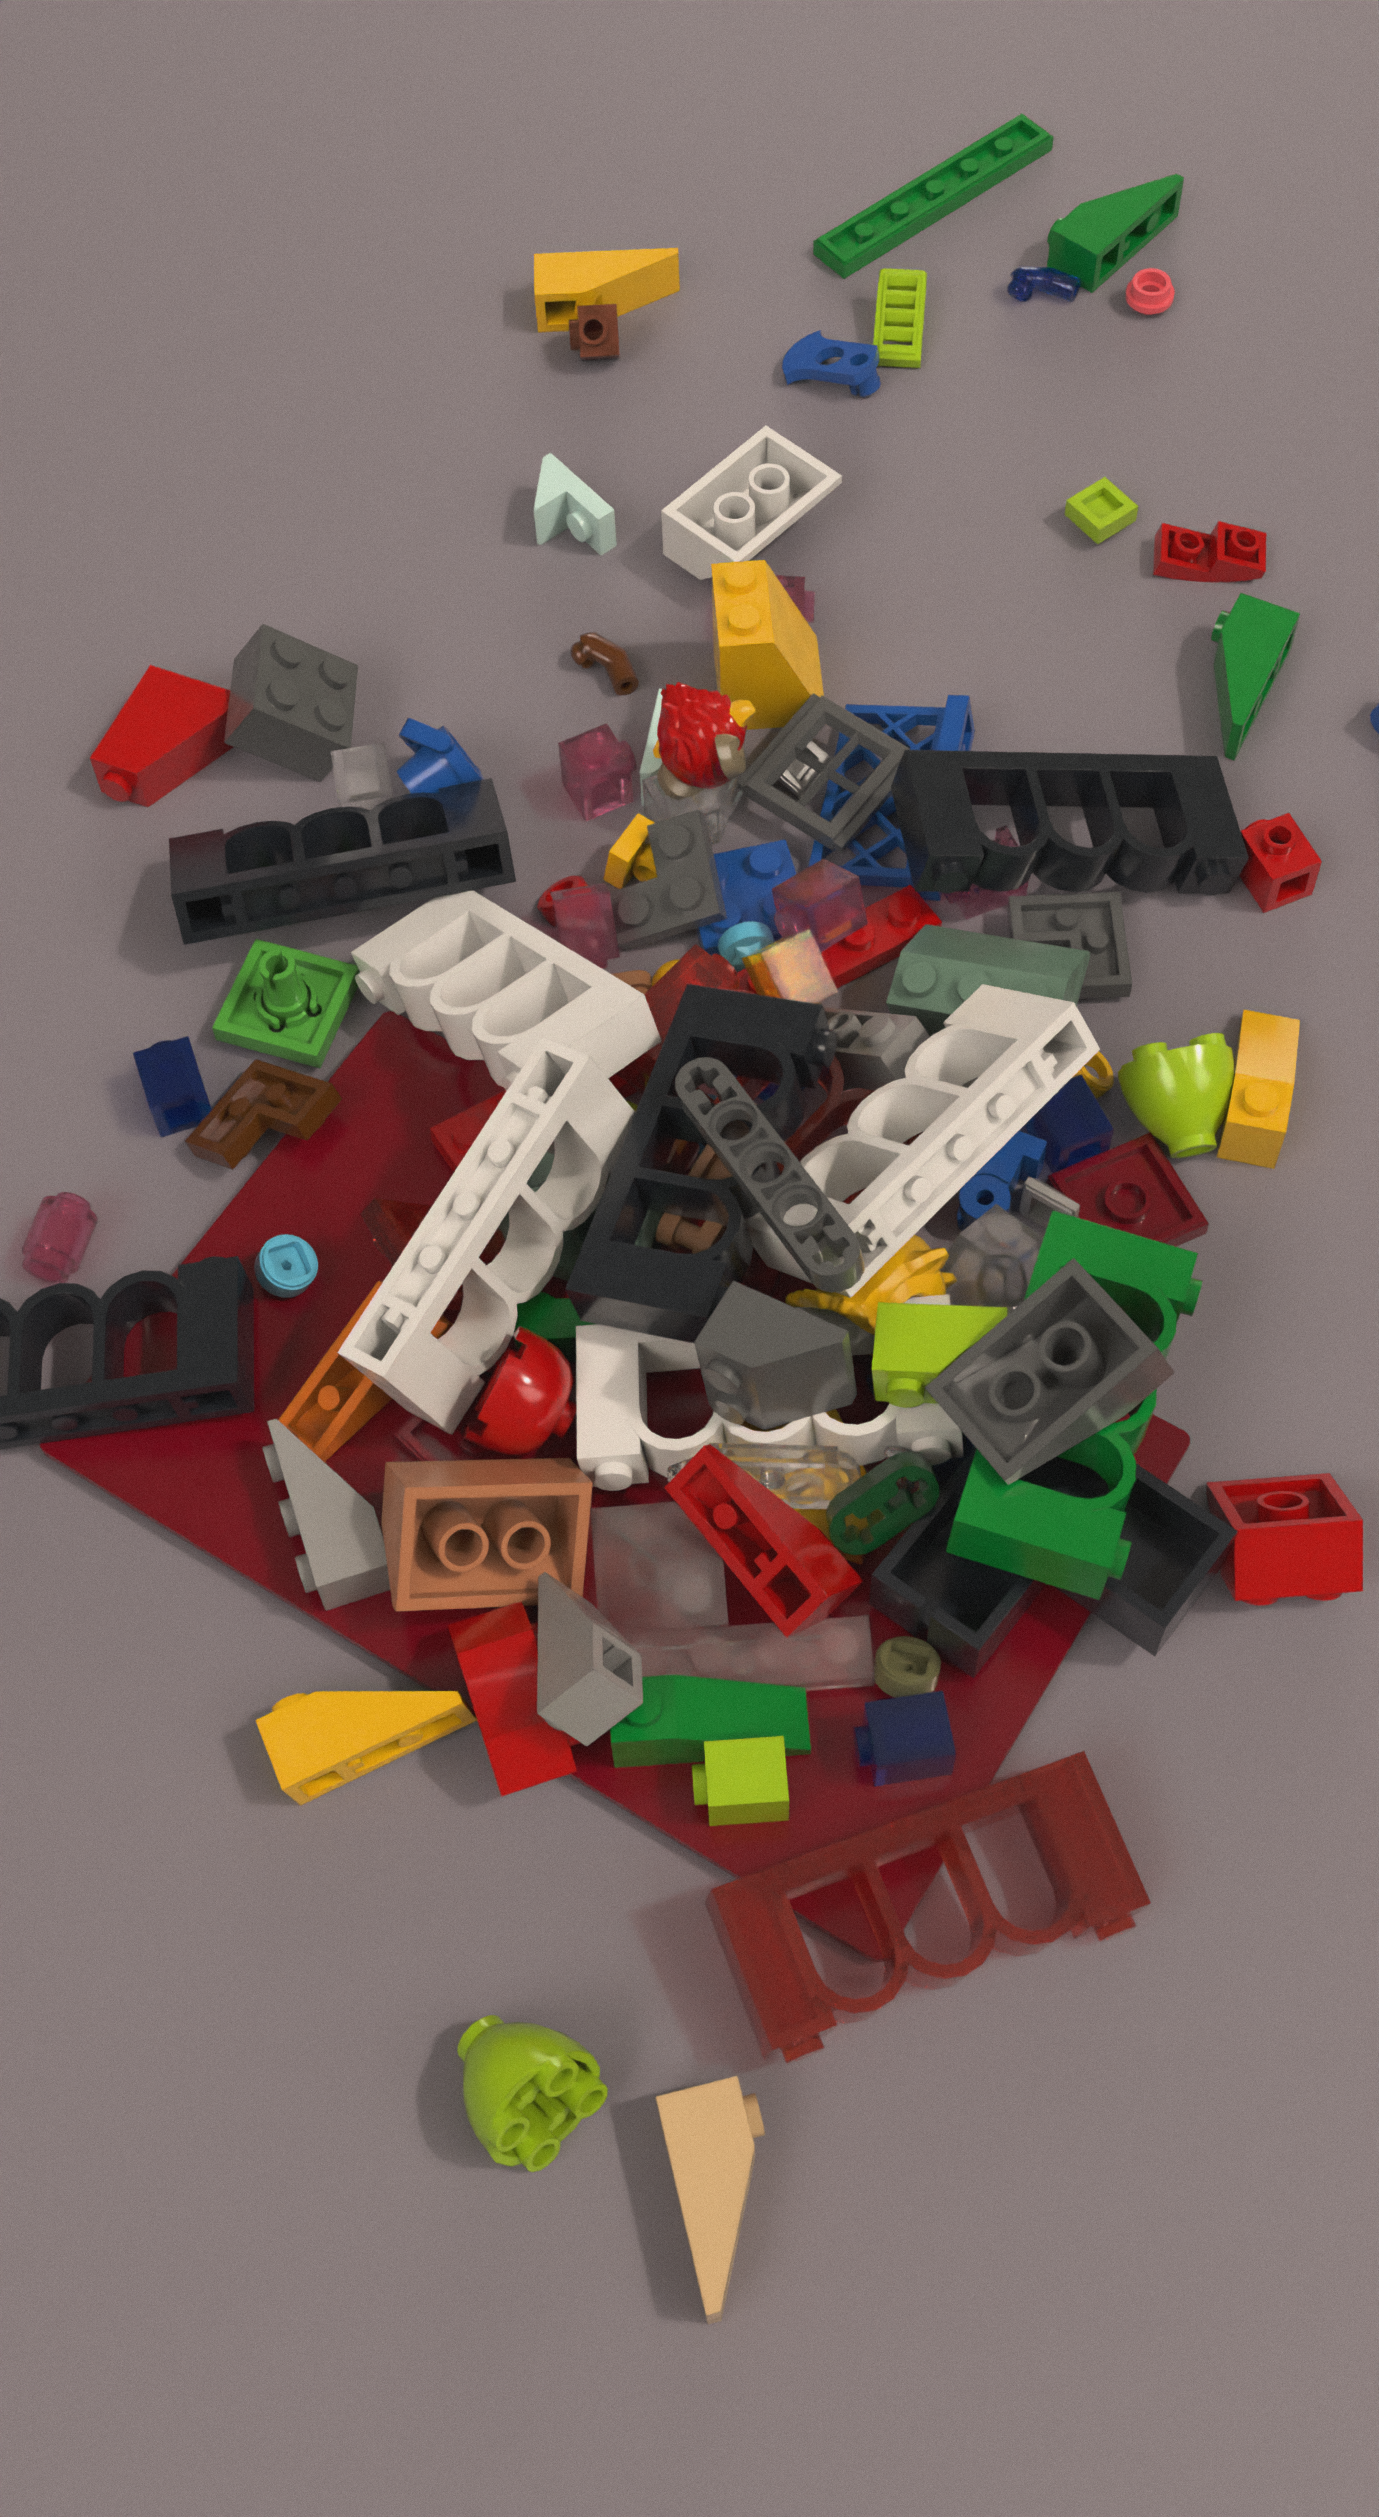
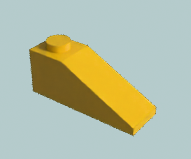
M1243 1010L1234 1056V1082L1228 1110L1222 1123L1216 1158L1275 1168L1287 1131L1295 1082L1300 1020Z
M315 1691L311 1694L298 1693L285 1697L272 1707L271 1713L255 1721L282 1791L301 1806L477 1721V1718L471 1706L458 1691Z

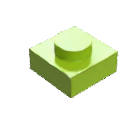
M1103 477L1067 499L1064 515L1095 543L1099 544L1135 522L1139 506L1111 481Z

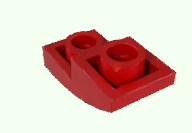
M1218 521L1211 534L1162 523L1155 535L1153 575L1196 582H1237L1260 579L1266 572L1265 532Z

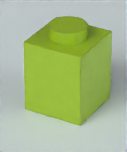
M784 1736L704 1741L705 1764L692 1765L694 1803L695 1805L708 1804L709 1826L789 1821V1792Z

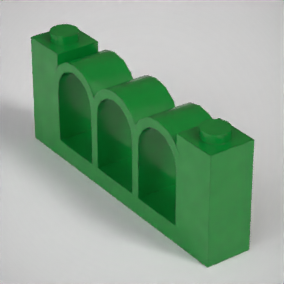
M1052 1210L1024 1301L1074 1258L1156 1345L1164 1358L1167 1359L1176 1334V1324L1180 1313L1192 1317L1203 1281L1192 1278L1198 1253ZM1157 1388L1129 1412L1130 1418L1110 1424L1056 1456L1082 1464L1096 1471L1106 1481L1110 1490L1105 1496L1092 1499L1074 1497L1019 1479L1008 1485L979 1450L976 1449L953 1522L946 1552L1100 1600L1108 1576L1120 1580L1132 1542L1120 1538L1126 1517L1124 1510L1136 1480V1460L1133 1454L1137 1452L1143 1441L1155 1410Z

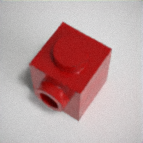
M1290 813L1270 820H1257L1248 825L1244 830H1241L1249 859L1239 876L1263 913L1313 894L1322 860Z

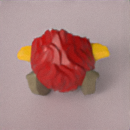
M677 682L676 685L666 684V689L661 691L663 698L661 700V712L657 726L658 740L653 748L654 757L662 759L657 776L659 785L664 793L670 798L679 801L692 797L706 788L713 789L724 785L726 782L742 774L746 770L743 744L747 723L756 713V708L749 700L731 702L727 694L721 696L718 690H698L681 682Z

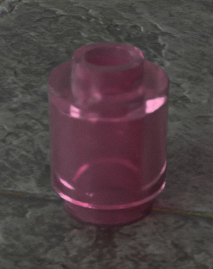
M60 1192L57 1196H46L42 1199L22 1247V1253L25 1256L22 1266L29 1274L43 1281L58 1284L67 1282L70 1274L79 1270L98 1222L96 1214L90 1209L91 1205L86 1199L70 1192Z

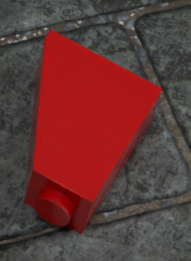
M150 665L90 757L101 792L119 802L130 801L149 807L231 750L233 746L224 743L230 690Z

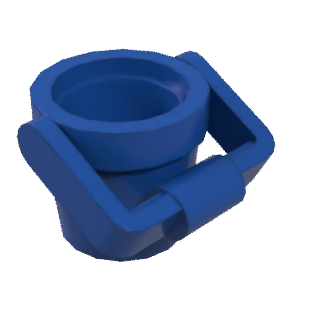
M407 718L398 736L415 754L397 770V773L411 794L421 792L439 794L438 788L484 780L480 769L473 763L465 750L444 725L439 729H435L414 719Z

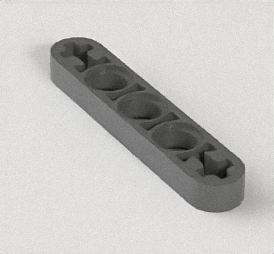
M705 1057L697 1058L685 1064L675 1078V1088L685 1113L809 1280L820 1290L842 1292L852 1288L861 1279L865 1271V1259L854 1232L721 1061ZM705 1083L709 1088H715L719 1103L712 1108L711 1102L704 1092L700 1089L696 1090L698 1086ZM743 1119L752 1123L750 1132L743 1138L727 1140L720 1136L723 1127L731 1121ZM776 1161L784 1165L782 1174L771 1182L761 1183L751 1178L754 1169L764 1162ZM798 1204H809L817 1208L814 1219L805 1225L792 1226L783 1221L786 1212ZM825 1237L827 1245L837 1257H844L845 1261L838 1266H834L830 1261L824 1262L817 1243Z

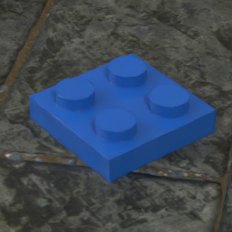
M786 839L714 854L727 919L696 928L705 961L721 958L718 949L720 937L729 928L742 922L753 921L767 925L772 932L776 946L796 943L813 934L812 922Z

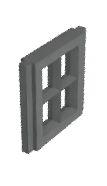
M813 693L736 781V786L745 793L746 797L832 851L835 849L843 853L892 795L891 785L904 750H910V748L823 695L819 697ZM825 724L850 738L827 766L803 751ZM858 744L882 758L860 786L836 772L837 768ZM795 759L819 773L797 801L772 787ZM828 779L852 793L851 797L829 822L805 807Z

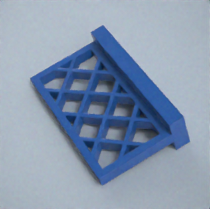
M948 695L946 707L846 704L845 709L869 724H879L884 729L883 733L910 748V750L971 751L975 729L969 695ZM917 725L936 726L932 735L916 745L905 735L906 732ZM839 733L834 756L850 738ZM858 744L837 768L836 772L846 777L845 772L863 760L873 769L881 760L874 753ZM867 777L863 778L856 784L860 786ZM828 780L820 817L829 822L851 797L852 793ZM893 796L887 799L858 834L860 835L877 824L887 834V837L867 850L854 838L848 848L856 857L844 865H824L826 856L834 852L835 849L832 851L814 840L807 870L809 883L907 887L912 885L914 888L908 860L905 869L883 868L877 862L878 859L896 847H899L906 854L900 828L897 830L886 818L896 811ZM917 891L923 900H941V892Z

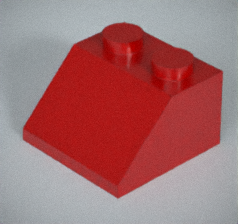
M1330 1473L1206 1482L1209 1512L1238 1531L1228 1558L1220 1569L1221 1577L1235 1601H1243L1251 1605H1270L1277 1602L1279 1598L1297 1596L1327 1601L1341 1597L1342 1593L1363 1591V1519Z

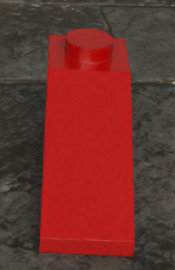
M711 1444L703 1446L664 1487L786 1638L822 1622L863 1582L861 1577L820 1529Z

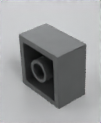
M262 624L234 658L224 743L321 782L351 749L358 665Z

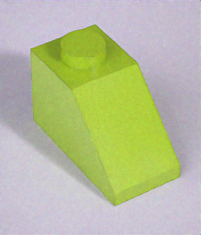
M878 1302L872 1360L875 1401H886L894 1406L903 1408L917 1407L923 1403H937L925 1387L1008 1315V1307Z

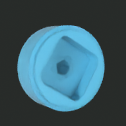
M749 921L736 924L725 931L718 942L723 965L728 971L737 973L777 952L770 928L760 922Z
M278 1235L269 1239L258 1253L254 1265L255 1275L260 1285L269 1293L284 1298L295 1297L303 1293L314 1280L318 1271V1259L313 1248L305 1240L294 1235Z

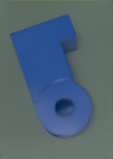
M1018 1131L960 1189L959 1208L956 1219L958 1228L966 1237L974 1241L987 1242L993 1241L1002 1235L1007 1227L1011 1197L1019 1180L1026 1181L1028 1177L1038 1179L1044 1167L1047 1141Z

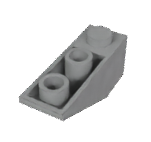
M824 1007L829 1028L836 1034V1051L829 1067L823 1066L821 1072L868 1097L878 1088L894 1080L905 1078L904 1070L909 1057L930 1036L916 1016Z
M277 1419L267 1421L274 1444L263 1447V1452L273 1482L285 1480L290 1498L279 1501V1506L289 1537L299 1534L302 1537L306 1553L296 1556L295 1560L305 1592L309 1593L318 1590L327 1611L390 1590L384 1539L374 1507Z
M544 1572L538 1577L537 1714L543 1717L554 1729L564 1731L585 1746H588L643 1703L642 1658L639 1652L593 1604Z

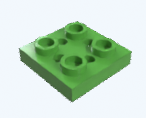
M255 939L212 1027L215 1038L221 1042L321 1068L358 988L355 976L360 971L357 965ZM310 1011H311L313 1014H315L316 1012H319V1013H320V1014H319L318 1016H316V1017H310V1016H308V1013H309ZM280 1025L285 1026V1028L280 1032L271 1031L272 1027L275 1029H279L281 1027Z

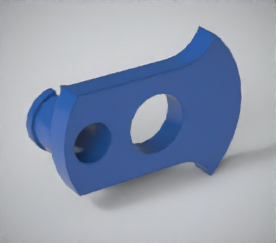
M820 330L796 342L788 350L782 362L787 385L803 379L849 385L850 392L855 396L858 393L860 396L870 395L876 392L881 385L880 377L876 370L879 363L877 345L826 339L821 335ZM829 358H841L839 361L832 364H821L823 361Z

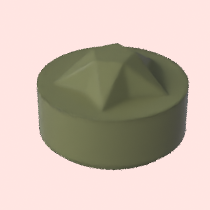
M909 1636L894 1637L882 1643L877 1650L873 1671L874 1679L879 1688L892 1697L902 1700L921 1699L931 1694L936 1688L941 1660L937 1651L929 1643L921 1639Z

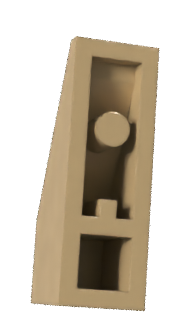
M738 2076L656 2096L659 2117L707 2324L722 2321L755 2163V2144L753 2138L765 2136L756 2094L752 2093L742 2096Z

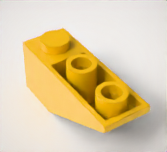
M678 248L534 254V297L538 332L569 331V320L578 319L577 306L617 304V317L680 291Z

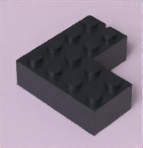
M974 1447L940 1489L939 1497L932 1509L910 1526L872 1573L869 1604L915 1637L922 1628L928 1630L927 1643L937 1653L972 1678L977 1675L1046 1586V1583L946 1552L953 1522L976 1453V1447ZM1059 1457L1051 1459L1019 1478V1480L1080 1498L1092 1499L1105 1496L1110 1492L1106 1481L1096 1471L1082 1464ZM1136 1464V1480L1124 1510L1126 1517L1120 1538L1132 1542L1121 1579L1118 1580L1108 1576L1100 1600L1056 1586L1054 1587L1147 1652L1156 1656L1226 1562L1238 1531Z

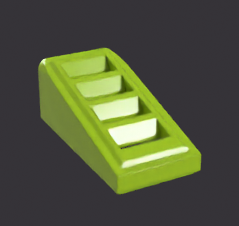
M883 268L879 271L873 345H877L879 352L878 366L920 368L927 273L924 270ZM884 341L912 342V345H896L883 343Z

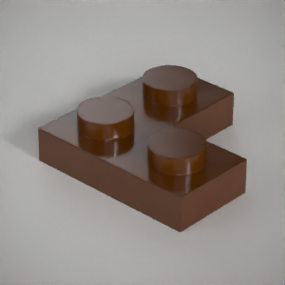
M255 1059L184 1142L196 1157L233 1170L250 1153L254 1144L268 1128L307 1141L322 1126L325 1119L342 1098L332 1083Z

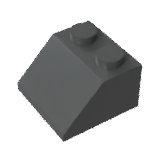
M735 1281L731 1283L694 1342L709 1405L720 1417L734 1424H743L746 1421L766 1430L851 1405L857 1396L849 1331Z

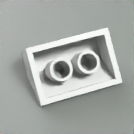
M764 426L661 510L663 555L700 580L712 577L711 564L749 561L842 483V475L768 426Z

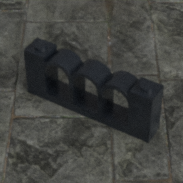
M904 750L891 785L915 891L941 893L969 892L971 885L974 884L982 889L1003 892L1015 890L1024 885L1033 873L1041 882L1057 890L1068 892L1090 890L1101 883L1106 874L1115 883L1132 891L1144 893L1162 891L1175 881L1178 893L1216 895L1219 893H1230L1249 859L1217 756ZM972 805L1010 806L1020 846H1005L990 840L980 831L975 821ZM1046 806L1082 807L1093 847L1076 846L1064 840L1054 830ZM1120 807L1153 808L1165 848L1150 847L1138 841L1128 831Z
M492 778L438 788L439 794L421 792L397 796L376 805L371 811L361 807L349 806L330 808L315 812L301 819L295 825L283 821H264L240 826L225 834L223 829L169 838L171 896L184 945L516 882L508 832Z
M686 985L565 1288L581 1321L689 1343L695 1342L731 1283L739 1281L751 1264L753 1243L745 1219L755 1216L759 1211L733 1176L725 1179H703L663 1171L676 1139L708 1144L685 1113L675 1088V1078L679 1070L688 1062L697 1058L710 1057L721 1061L732 1075L770 1081L780 1085L774 1095L756 1106L782 1140L786 1141L795 1134L804 1119L806 1101L801 1087L815 1089L823 1066L829 1067L835 1055L836 1034L829 1028L823 1005L699 985ZM743 1119L731 1121L723 1127L720 1136L727 1140L743 1138L750 1132L752 1123ZM767 1161L757 1166L751 1178L761 1183L776 1180L780 1176L776 1161ZM648 1210L716 1222L727 1227L717 1243L709 1249L695 1254H678L635 1245Z
M214 1256L205 1258L200 1262L178 1265V1279L162 1271L142 1270L122 1277L106 1290L101 1299L92 1289L78 1283H58L42 1288L26 1299L18 1311L15 1310L10 1302L0 1298V1336L10 1337L7 1395L0 1396V1450L254 1412V1287L238 1256L228 1258ZM158 1312L177 1313V1369L124 1377V1347L127 1335L134 1325L146 1316ZM77 1324L94 1325L92 1382L41 1390L42 1360L45 1348L52 1338L65 1328Z

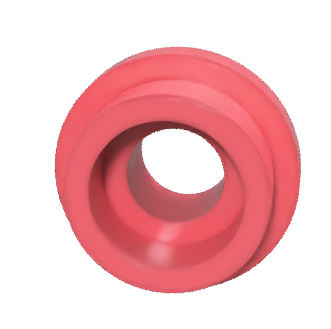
M1147 268L1137 272L1128 283L1125 298L1128 305L1135 311L1145 315H1153L1166 311L1172 305L1175 290L1167 273L1159 269Z

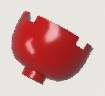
M521 1326L513 1334L516 1340L522 1342L518 1352L508 1347L506 1348L476 1405L475 1410L480 1412L477 1419L482 1421L480 1429L468 1424L464 1434V1439L486 1450L502 1455H524L537 1450L552 1433L563 1438L577 1412L576 1403L569 1400L573 1375L568 1360L559 1348L543 1337Z

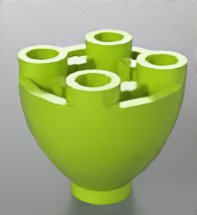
M1222 1033L1201 1035L1189 1041L1190 1046L1168 1050L1167 1044L1164 1042L1139 1046L1132 1050L1134 1061L1122 1065L1118 1071V1080L1122 1094L1130 1110L1141 1125L1153 1136L1168 1145L1172 1158L1197 1156L1217 1148L1215 1134L1226 1116L1234 1082L1232 1047L1226 1045L1224 1034Z
M488 2015L473 2023L459 2041L457 2052L464 2062L463 2100L467 2117L475 2135L495 2163L511 2167L523 2164L529 2172L544 2169L558 2155L561 2147L560 2142L576 2128L582 2119L597 2112L604 2104L608 2095L607 2086L600 2080V2066L593 2055L579 2042L562 2032L534 2023H504L499 2016Z

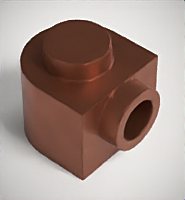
M617 304L577 306L578 319L569 320L571 350H580L581 360L620 358Z

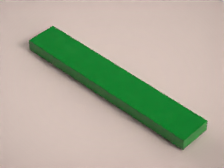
M1021 113L814 240L813 255L845 279L1052 151L1053 136Z

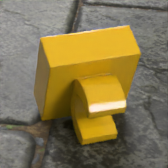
M639 813L635 816L610 849L603 880L618 889H622L633 875L640 882L657 877L647 825L653 824V821Z

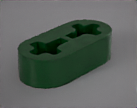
M914 1452L897 1453L838 1493L830 1501L826 1510L828 1531L833 1544L844 1553L852 1555L866 1554L877 1549L928 1513L939 1497V1484L930 1461L923 1455ZM904 1476L911 1482L918 1480L920 1489L912 1494L906 1488L898 1490L896 1481ZM852 1513L859 1519L866 1517L868 1526L862 1530L853 1524L846 1527L845 1517Z

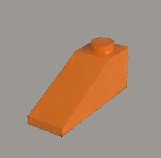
M378 1281L278 1420L323 1462L330 1458L392 1399L337 1353L383 1283L382 1281ZM441 1315L431 1334L436 1339H439L448 1332L453 1323Z

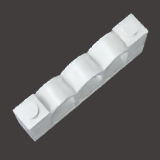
M473 890L432 898L351 952L360 971L355 976L357 985L372 1004L380 1002L397 1015L406 1011L409 1020L416 1028L424 1031H442L450 1049L456 1056L467 1060H484L491 1077L499 1086L504 1087L506 1092L542 1036L590 1056L607 1078L613 1076L662 1041L643 993Z
M982 984L943 1022L946 1027L945 1029L933 1034L913 1052L904 1070L905 1078L894 1080L878 1088L857 1106L847 1124L848 1134L836 1136L822 1143L800 1161L856 1235L865 1259V1271L861 1279L852 1288L836 1293L851 1298L1100 1050L1074 1002ZM979 1077L968 1088L962 1087L963 1084ZM923 1132L909 1146L902 1144L907 1139ZM866 1188L850 1204L843 1203L850 1195ZM798 1204L786 1212L783 1221L792 1226L805 1225L814 1219L817 1208L809 1204ZM760 1212L753 1217L745 1219L753 1246L766 1266L812 1283ZM825 1237L817 1243L824 1262L830 1261L834 1266H838L845 1261L844 1257H837L827 1245Z
M542 1036L337 1352L407 1411L451 1435L485 1384L478 1375L491 1368L505 1352L514 1334L518 1316L517 1304L527 1302L539 1294L552 1278L561 1257L563 1231L573 1230L585 1222L597 1207L605 1190L608 1174L611 1175L636 1113L590 1056ZM554 1141L555 1156L552 1169L546 1181L538 1191L534 1192L526 1183ZM508 1212L510 1226L507 1239L495 1259L488 1265H485L479 1259V1256ZM462 1284L464 1298L461 1311L448 1332L439 1339H436L431 1334V1331Z
M949 1294L912 1297L904 1303L950 1305ZM795 1307L849 1331L852 1356L873 1354L875 1335L865 1332L864 1329L859 1328L846 1317L828 1309ZM601 1324L576 1326L577 1461L580 1470L593 1482L592 1487L617 1491L626 1489L631 1484L649 1483L648 1467L667 1478H674L696 1453L708 1444H711L725 1456L730 1452L737 1462L754 1471L778 1472L795 1467L809 1457L816 1445L826 1456L843 1464L866 1465L881 1461L898 1448L899 1453L914 1452L923 1455L930 1461L931 1465L942 1464L950 1458L964 1457L962 1431L938 1403H923L912 1408H903L889 1404L880 1416L870 1422L858 1425L841 1423L823 1412L792 1421L781 1429L769 1432L752 1431L740 1424H734L723 1419L713 1411V1416L707 1425L693 1436L681 1439L663 1438L651 1432L647 1426L646 1373L700 1368L695 1344Z

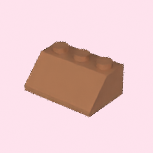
M570 1458L386 1462L381 1524L393 1608L395 1611L505 1607L522 1601L523 1606L538 1605V1577L544 1572L582 1597L593 1482Z

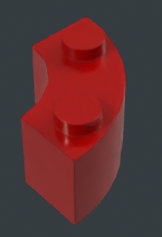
M522 1601L449 1624L448 1629L501 1797L577 1772L570 1746L581 1742L564 1731L554 1729L543 1717L537 1714L538 1621L530 1624Z

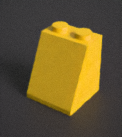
M765 560L711 564L713 650L717 690L721 696L727 694L731 702L749 700L756 708V713L749 719L747 730L784 727L813 693L819 697L824 696L817 636Z

